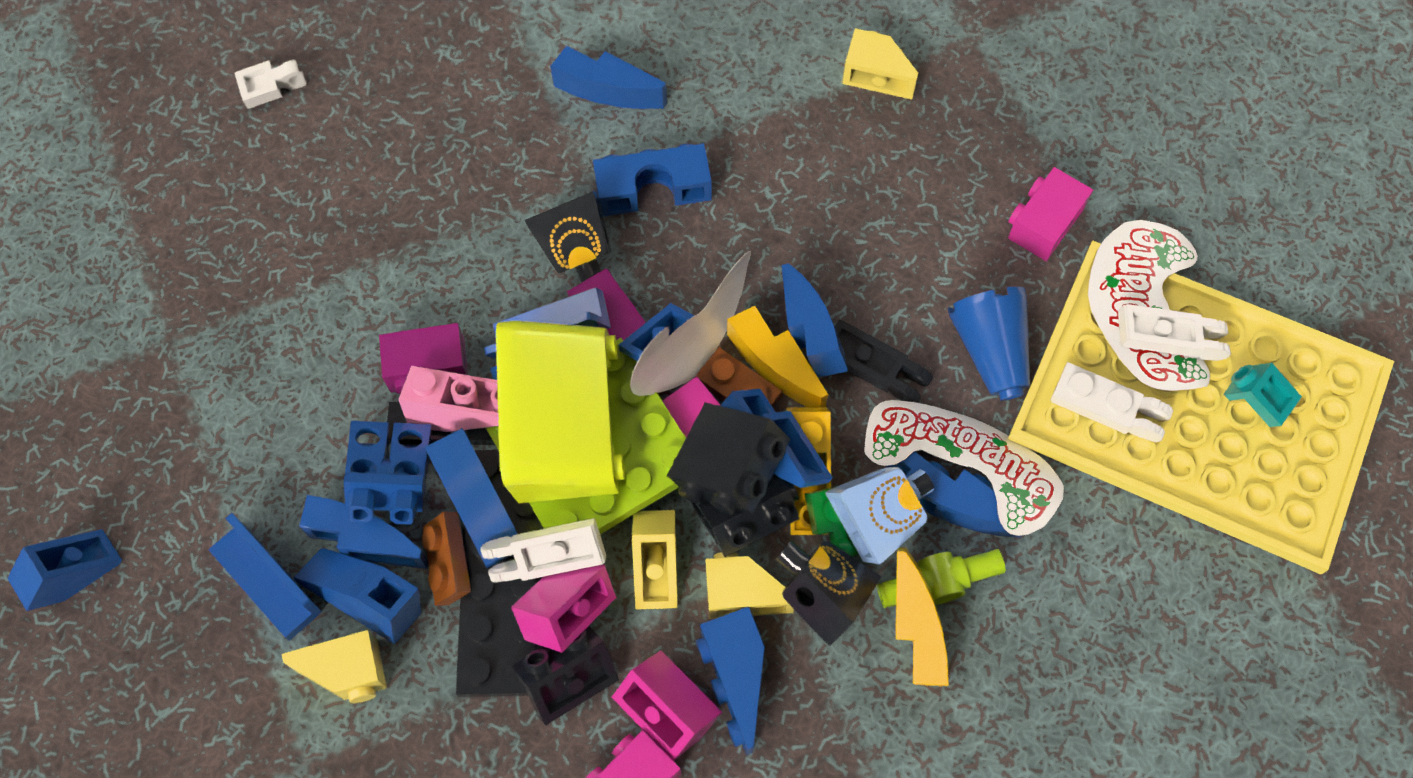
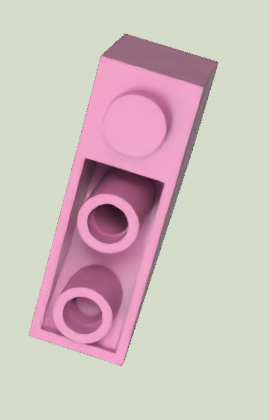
M411 366L398 399L407 423L431 424V430L453 432L462 428L463 430L499 426L497 380Z

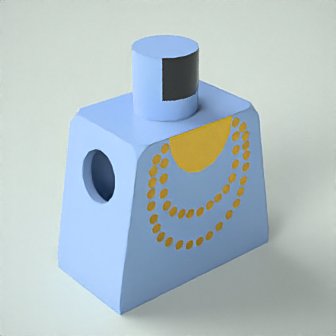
M899 467L879 469L826 491L825 494L862 561L881 564L926 523L927 515L919 500L934 491V485L927 473L921 469L906 478L904 472Z

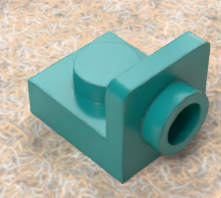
M1272 362L1241 367L1233 374L1231 378L1232 383L1224 392V396L1229 401L1245 399L1269 427L1282 426L1302 398Z

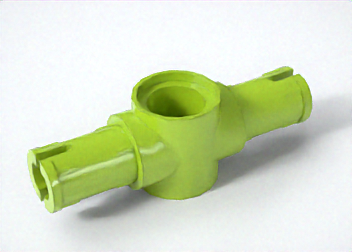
M999 549L964 559L961 556L953 557L951 552H941L917 562L936 605L962 597L966 594L965 589L970 588L972 582L1006 572L1005 563ZM897 578L878 583L876 587L882 607L887 608L896 605Z

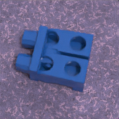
M351 421L344 476L345 509H349L351 522L368 523L370 520H373L374 510L390 511V520L395 524H412L416 512H423V498L426 488L428 464L430 463V457L424 447L431 444V424L394 423L390 449L389 422ZM365 433H372L379 436L380 440L376 444L359 443V436ZM407 435H414L419 437L422 443L419 446L400 445V439Z

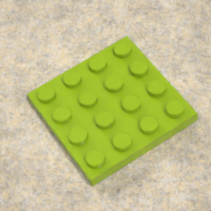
M622 338L617 340L618 360H611V368L608 369L612 445L616 455L623 454L625 480H618L619 494L529 502L544 529L595 518L599 533L602 534L679 487L667 477V474L686 437L657 392L652 395L638 396L631 391L630 382L637 361L619 351L618 345L623 342ZM499 426L485 427L499 450Z

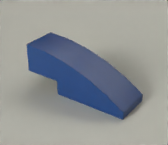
M566 46L550 66L554 87L595 103L636 109H663L667 104L665 82L606 51L595 61Z
M789 263L781 265L788 328L800 349L806 347L807 357L818 378L847 372L848 368L843 347L829 312L819 294Z
M761 389L732 391L720 405L770 418L790 438L785 454L774 471V474L800 488L829 483L833 479L791 411L775 412Z
M463 428L424 447L485 566L489 568L512 556L496 557L494 559H485L482 556L480 547L485 542L506 536L512 538L513 535H517V532Z
M307 495L299 527L309 538L337 541L336 548L341 554L367 562L421 569L428 568V559L422 550L404 534L382 519L373 515V520H370L368 523L351 522L349 509H345V503Z

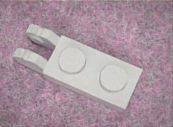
M1131 304L1123 305L1118 311L1121 347L1192 357L1199 356L1201 360L1222 361L1231 355L1230 345H1227V343L1206 340V338L1220 339L1227 335L1228 327L1225 321L1203 318L1200 314Z
M1069 362L1065 365L1050 400L1054 404L1121 433H1131L1155 443L1162 441L1165 434L1164 428L1147 419L1135 418L1137 412L1159 421L1170 420L1173 413L1172 407L1165 402H1161L1159 399L1143 397L1144 394Z
M595 518L513 535L512 538L508 536L485 542L480 547L482 556L485 559L514 555L515 560L498 563L488 570L491 581L496 583L519 578L524 581L601 565L606 560V552Z

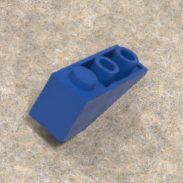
M321 548L294 576V581L394 645L421 614L419 588L383 566L332 550Z
M749 607L700 624L702 638L695 640L703 664L711 662L717 678L710 681L719 706L727 703L732 720L727 721L726 725L735 747L743 745L746 755L753 753L764 644Z

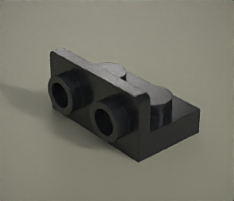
M590 626L563 652L542 647L539 650L530 652L524 659L512 666L515 675L525 686L538 718L545 726L619 681L604 640Z

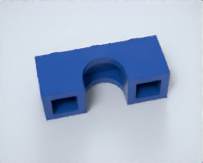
M704 143L696 145L682 144L676 148L662 150L647 149L640 153L621 156L608 155L601 159L593 160L597 191L603 216L637 212V194L642 187L651 183H660L667 186L673 193L675 206L712 200V181Z

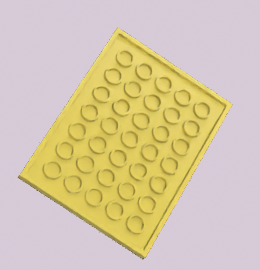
M1092 240L1008 436V440L1322 575L1328 571L1394 361L1173 273L1165 279L1162 285L1163 296L1168 303L1169 309L1200 314L1203 318L1225 321L1228 327L1227 335L1220 339L1206 338V340L1227 343V345H1230L1231 355L1222 361L1203 360L1210 372V381L1207 387L1175 391L1150 387L1136 378L1119 359L1091 312L1088 298L1089 279L1097 250L1101 245ZM1067 362L1144 394L1143 397H1154L1161 400V402L1169 404L1173 409V413L1168 421H1159L1140 412H1137L1135 418L1152 421V423L1164 428L1165 434L1162 441L1155 443L1131 433H1121L1050 401ZM1272 362L1302 396L1282 426L1269 427L1245 399L1229 401L1224 396V392L1232 383L1231 378L1233 374L1241 367Z

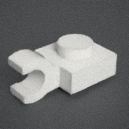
M296 60L285 62L276 68H273L270 61H266L234 72L242 101L248 109L281 98L280 88L293 90L306 86L302 71H299Z

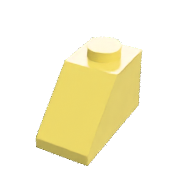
M855 28L845 62L842 84L912 99L918 72L891 36Z
M675 510L638 511L633 514L632 525L635 609L677 608Z
M720 552L715 554L713 559H706L709 619H716L749 607L752 616L793 613L794 609L782 595L785 586L749 556L739 557V554L734 552L724 557Z
M368 630L282 654L283 663L343 700L349 699L350 703H361L376 697L375 691L387 688L378 641Z

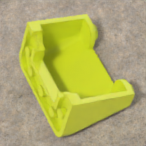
M527 321L498 322L496 326L499 458L501 477L506 489L518 503L619 494L618 480H625V464L623 454L616 455L612 445L608 369L611 368V360H618L616 336H609L607 329L604 327Z

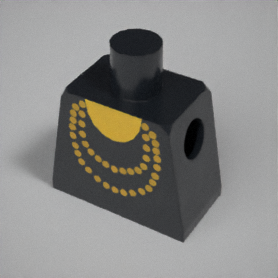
M597 191L587 193L525 220L529 230L559 274L575 267L582 283L601 272L596 258L611 252V247Z
M790 540L775 558L780 565L793 575L782 591L783 598L829 646L855 622L881 579L877 573L829 541H823L809 555Z

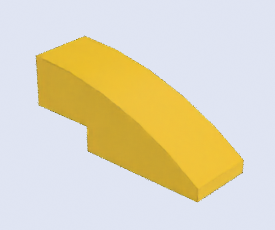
M756 306L727 319V336L741 356L759 375L781 389L782 393L806 407H826L828 393L789 330L774 337Z
M899 547L897 549L896 640H914L913 684L949 686L946 645L942 623L933 595L919 566L906 547Z

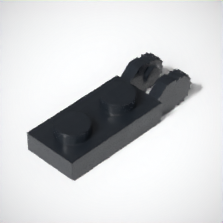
M838 320L834 327L844 350L848 372L886 393L889 391L901 401L918 403L921 399L919 392L897 379V376L901 372L906 378L925 387L931 383L933 375L919 364L909 360L908 355L849 323Z

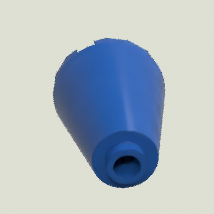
M1006 287L1008 295L1005 296L995 294L994 290L985 291L953 303L954 308H948L949 317L990 395H999L1000 401L1021 397L1024 395L1023 389L1030 386L1028 297L1024 287Z

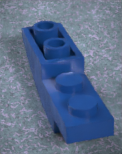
M917 451L895 465L886 466L887 468L899 467L904 472L906 478L920 469L927 473L933 482L934 491L921 498L919 502L924 511L956 526L981 533L1008 537L1022 536L1009 534L1000 523L993 486L983 476L978 474L972 475L964 469L954 481L942 465L934 461L928 462L917 454Z

